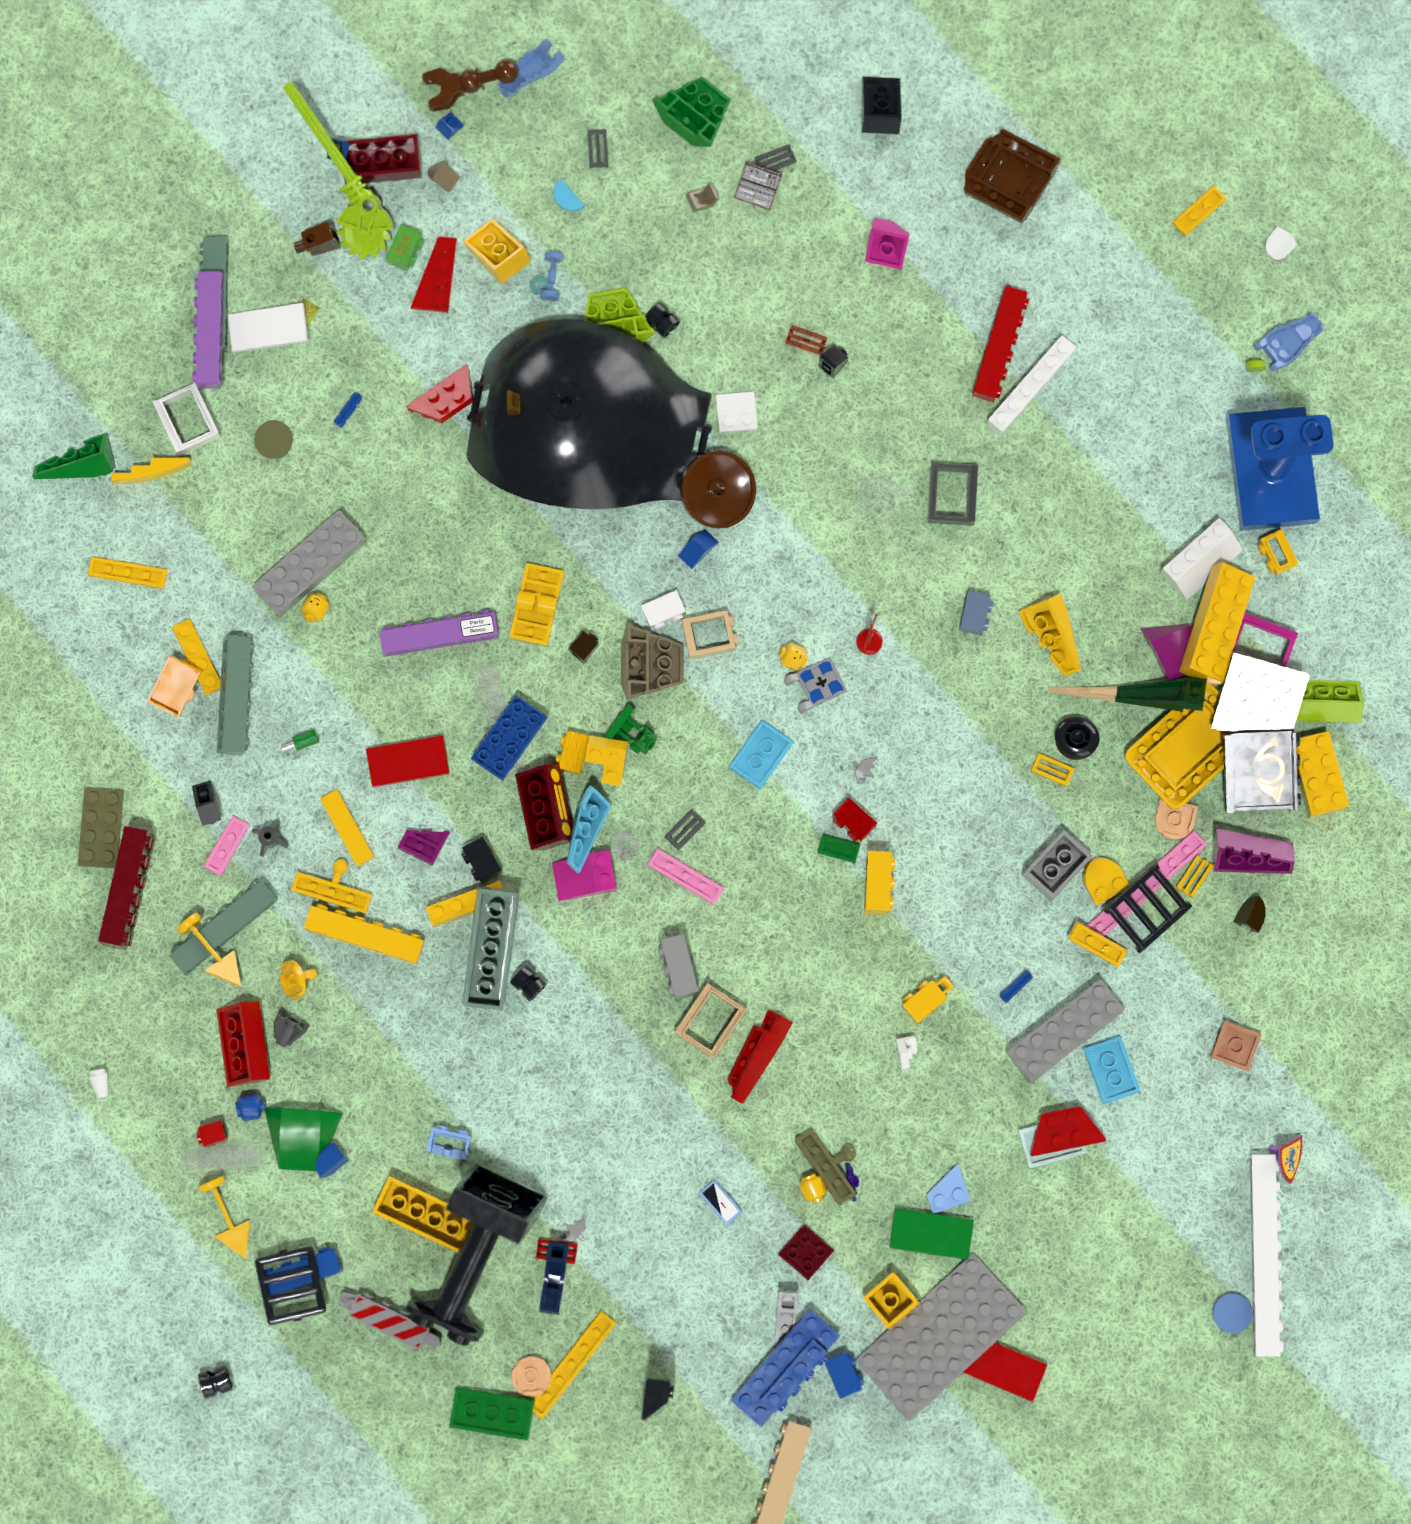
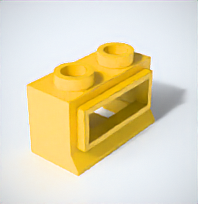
M1282 529L1259 540L1257 547L1262 556L1265 555L1268 561L1266 566L1270 573L1273 572L1277 576L1298 565V561ZM1273 538H1276L1288 562L1282 566L1279 565L1268 543Z

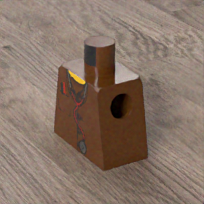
M329 222L301 232L302 240L294 243L297 254L307 251L311 256L342 248L337 230Z

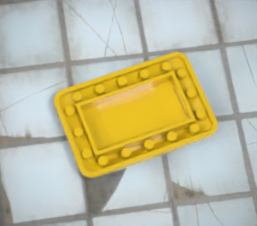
M1209 683L1206 685L1203 711L1183 709V712L1171 710L1133 744L1125 754L1127 763L1171 809H1179L1224 769L1223 733L1228 732L1211 728L1221 694Z

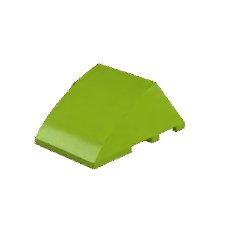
M627 288L588 294L584 321L618 330L641 344L655 334V331L646 321V317L640 312Z

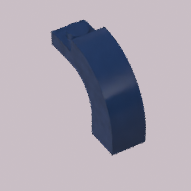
M549 1242L539 1307L540 1313L559 1315L569 1244Z

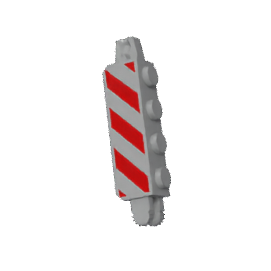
M342 1292L338 1303L350 1310L349 1314L352 1319L416 1349L423 1347L424 1344L434 1348H438L441 1345V1339L430 1333L431 1329L415 1324L409 1318L411 1314L399 1310L397 1313L391 1310L392 1305L383 1301L378 1304L373 1301L375 1297L367 1293H363L361 1296L359 1294L353 1295Z

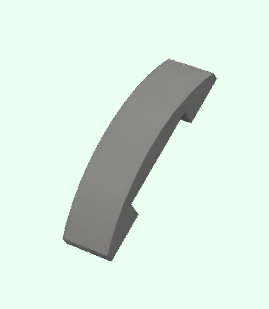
M779 1291L774 1349L796 1325L799 1296L797 1292Z

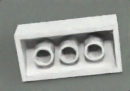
M1218 518L1163 567L1160 573L1187 601L1207 583L1212 566L1221 562L1228 564L1243 549L1231 529Z

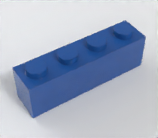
M325 1247L318 1250L319 1254L315 1255L320 1280L343 1272L334 1248L330 1250V1247ZM307 1255L299 1257L300 1261L292 1263V1260L280 1264L281 1268L273 1270V1267L265 1269L266 1277L309 1267ZM311 1275L269 1284L268 1289L271 1297L313 1282Z

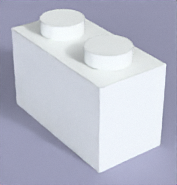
M677 590L641 605V610L650 630L654 628L656 631L666 627L665 623L673 621V623L679 622L686 615V610Z

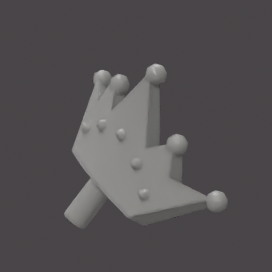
M877 757L864 759L860 765L856 762L853 763L857 767L854 772L857 784L860 783V779L866 780L864 776L874 778L870 768H875L872 762L877 760Z
M582 1215L580 1222L574 1220L576 1225L564 1223L568 1233H563L566 1238L564 1240L561 1239V1242H574L578 1237L582 1241L585 1239L581 1235L585 1230L584 1215Z

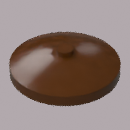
M726 451L707 452L695 458L686 468L680 485L681 500L687 513L699 524L709 528L731 527L742 521L754 505L756 498L755 478L747 463L737 455Z

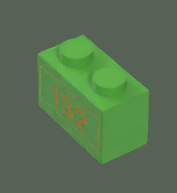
M400 224L386 255V262L405 271H408L410 267L413 268L417 259L415 254L417 250L422 249L424 244L422 232Z

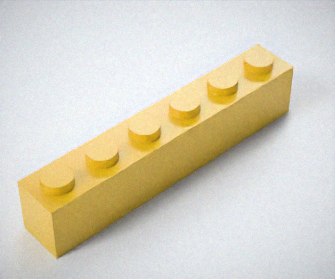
M317 904L316 907H310L304 925L306 931L418 965L425 943L424 940H421L422 936L410 933V936L402 934L403 930L394 927L389 930L384 928L383 924L374 921L372 924H369L362 917L354 916V918L346 916L347 913L335 910V913L327 911L328 907Z

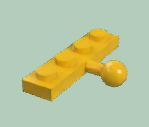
M190 619L173 626L172 630L187 658L182 661L202 670L198 682L205 696L220 690L221 681Z
M338 859L333 863L334 875L331 882L300 872L296 873L291 889L292 892L367 914L372 894L339 885L342 874H345L348 870V864L345 860Z

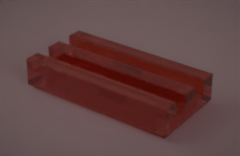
M791 325L785 344L821 356L828 337ZM796 331L804 335L822 340V343L820 344L807 338L800 337L798 335L793 334V332ZM791 338L819 347L820 349L818 350L813 347L791 340Z

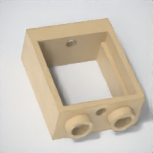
M728 610L682 619L690 660L735 651L738 639L737 635L732 633L731 627L734 626V620L732 615H728ZM724 618L729 644L696 651L691 625Z

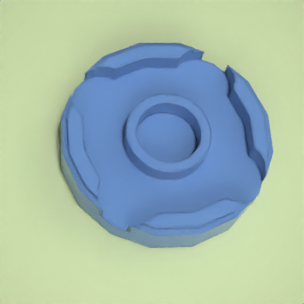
M1236 1293L1225 1294L1214 1304L1213 1320L1217 1327L1224 1332L1240 1333L1247 1329L1252 1321V1306L1242 1295Z

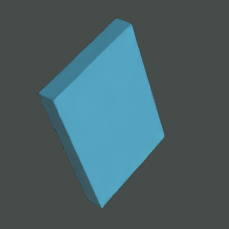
M761 720L729 768L761 790L794 741Z
M1121 1035L1083 1048L1102 1104L1141 1092Z

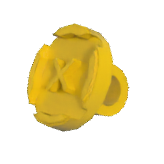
M294 960L283 962L280 970L282 969V974L279 976L281 987L287 996H291L290 999L292 1000L302 998L305 995L306 982L318 977L316 969L302 971L299 964Z

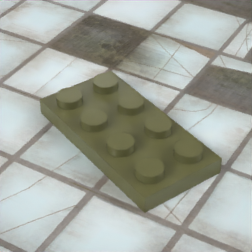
M84 788L78 866L115 868L120 846L124 800L123 790Z

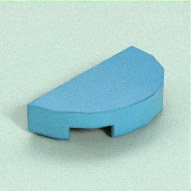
M560 178L554 187V199L557 205L563 210L580 211L585 208L583 203Z

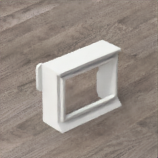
M195 383L161 399L152 401L179 457L221 438ZM193 394L210 432L182 444L164 406Z

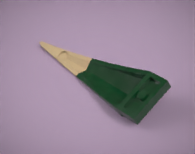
M1186 677L1137 685L1049 687L1048 690L1050 693L1183 712V709L1203 711L1207 679Z

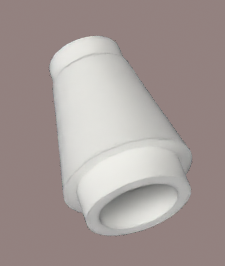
M105 1068L89 1071L90 1076L88 1078L97 1098L109 1096L108 1072H105Z

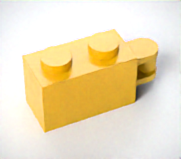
M946 976L937 983L933 980L929 983L925 981L918 987L919 991L915 995L910 993L902 1000L904 1002L902 1008L917 1025L947 1000L948 997L945 994L954 985ZM942 983L946 990L942 991L938 986Z

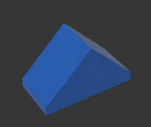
M705 529L691 538L678 557L693 569L719 542Z

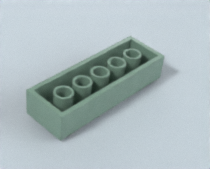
M477 886L462 999L463 1006L503 1011L518 899L517 890Z

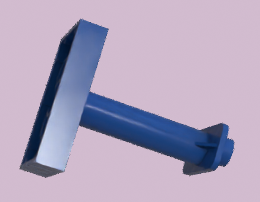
M1305 407L1228 414L1226 425L1240 531L1317 524L1320 515L1312 456L1328 454L1333 449L1334 443L1330 419L1325 415L1306 416Z

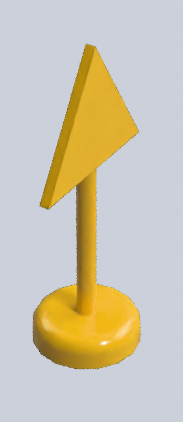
M194 913L184 920L176 929L177 932L184 935L192 931L217 960V963L204 972L241 987L235 952L232 951L224 958H220L195 928L201 921L199 913Z
M223 1175L198 1186L201 1193L212 1190L229 1227V1230L214 1237L246 1259L250 1220L235 1227L233 1226L216 1187L225 1182Z

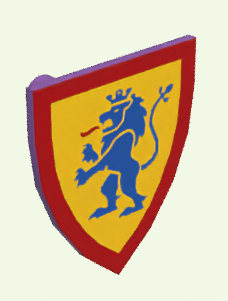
M1302 1135L1280 1147L1271 1145L1269 1148L1270 1153L1278 1155L1279 1170L1284 1180L1289 1184L1292 1183L1301 1159Z

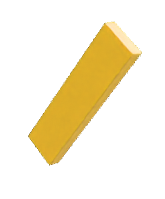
M92 556L88 570V576L160 589L165 588L168 573L167 569Z
M336 789L320 798L356 866L358 867L373 859L374 856L338 790Z

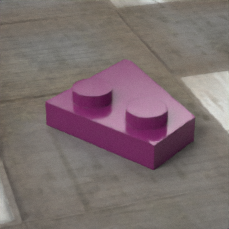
M406 830L398 845V849L433 866L450 832Z

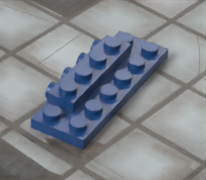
M809 1309L732 1397L731 1402L762 1427L773 1413L777 1411L782 1412L788 1405L786 1400L791 1395L794 1397L801 1390L799 1385L804 1380L809 1381L815 1373L812 1370L817 1364L819 1366L824 1364L828 1358L826 1356L828 1349L840 1335Z

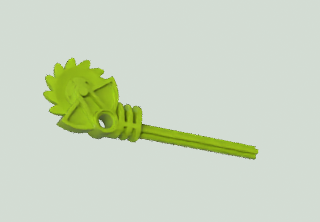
M291 81L282 88L347 182L344 187L338 190L339 194L342 192L346 194L343 200L347 198L350 200L347 206L351 205L340 214L336 222L343 227V229L337 230L338 234L345 239L340 244L351 248L348 252L349 255L360 253V259L362 260L371 253L374 259L378 255L379 248L383 252L386 251L385 240H392L387 230L394 229L393 222L389 214L381 207L380 198L374 195L371 189H365L367 183H361L362 176L354 173ZM367 200H371V201H372V203H373V208H372V209H368V208H367V206H366V201H367Z

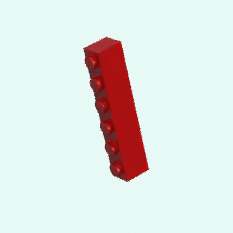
M1010 286L1005 287L972 394L973 397L993 403L995 398H1000L1003 387H999L1001 380L1005 381L1008 372L1005 369L1006 362L1010 363L1013 352L1010 349L1012 345L1017 343L1019 334H1016L1017 327L1021 328L1024 316H1021L1023 309L1027 310L1030 300L1026 298L1028 292Z

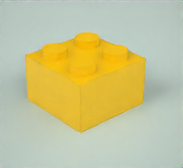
M894 1272L863 1297L865 1302L890 1330L921 1305L919 1300Z

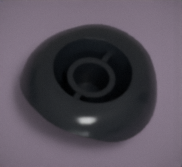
M1070 716L1063 719L1055 732V743L1059 752L1072 760H1081L1089 757L1097 749L1100 741L1097 727L1089 719L1081 716Z

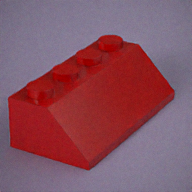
M259 1001L239 1002L216 1009L227 1087L270 1080Z

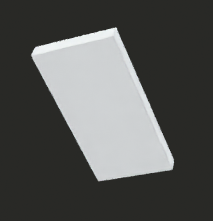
M303 303L228 314L233 353L308 342Z

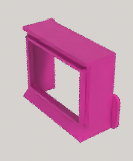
M1244 613L1233 652L1238 653L1235 651L1244 624L1290 640L1281 666L1286 667L1299 633Z

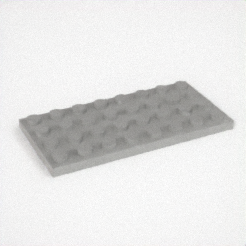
M974 1253L969 1256V1260L961 1263L920 1301L921 1305L891 1330L889 1329L855 1360L908 1421L914 1418L1028 1313Z

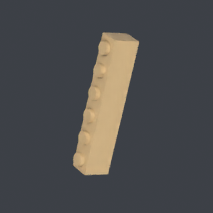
M788 1421L787 1425L783 1424L780 1435L784 1437L781 1444L777 1443L774 1452L777 1459L775 1464L771 1463L768 1475H771L770 1482H765L762 1494L765 1495L763 1503L759 1502L756 1514H759L757 1522L753 1521L752 1524L783 1523L812 1428Z

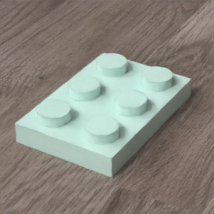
M1038 1125L1018 1130L1029 1169L1087 1153L1085 1146L1031 1157L1030 1154Z

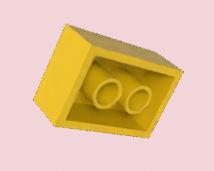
M868 851L866 858L865 915L887 916L889 911H892L894 897L890 896V891L893 892L895 877H891V872H894L895 858L892 857V852Z

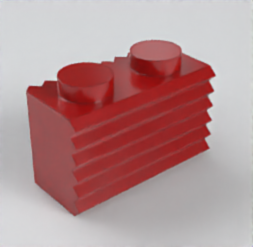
M849 797L832 814L834 818L833 823L840 829L844 827L849 832L847 835L854 842L858 840L861 843L877 826V822Z

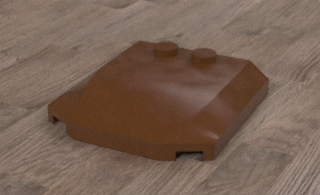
M1002 129L1000 133L993 137L990 136L984 141L968 166L965 174L964 193L1023 223L1029 217L1055 175L1061 158Z

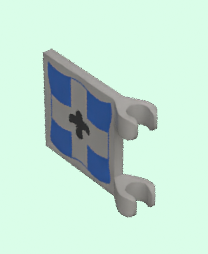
M831 657L790 674L784 679L786 686L799 681L808 698V701L798 705L799 713L810 710L847 692Z

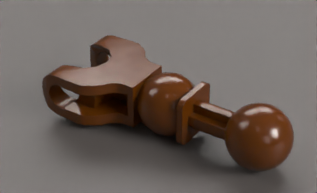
M503 59L496 64L494 69L481 72L478 67L475 68L476 71L465 70L460 76L458 73L450 74L440 68L425 72L422 75V80L426 85L436 84L441 86L440 93L428 101L429 110L435 112L451 109L459 97L465 96L464 92L475 93L480 87L484 90V83L495 80L504 84L512 83L518 76V67L512 60Z

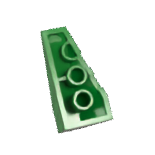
M104 433L83 441L84 447L78 450H74L71 447L67 449L68 452L62 458L53 456L34 466L33 479L91 478L110 474L113 472L115 461L108 434Z

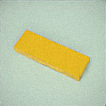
M1213 186L1175 219L1172 224L1186 237L1222 205L1227 198Z
M1075 922L1067 937L1071 942L1116 967H1119L1128 951L1079 922Z

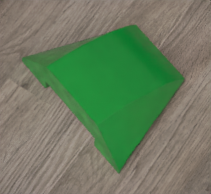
M703 77L688 82L675 91L671 90L662 97L652 99L662 122L692 146L700 147L712 146L731 101L728 96Z
M265 1108L278 1168L317 1172V1158L330 1145L343 1113L291 1108Z

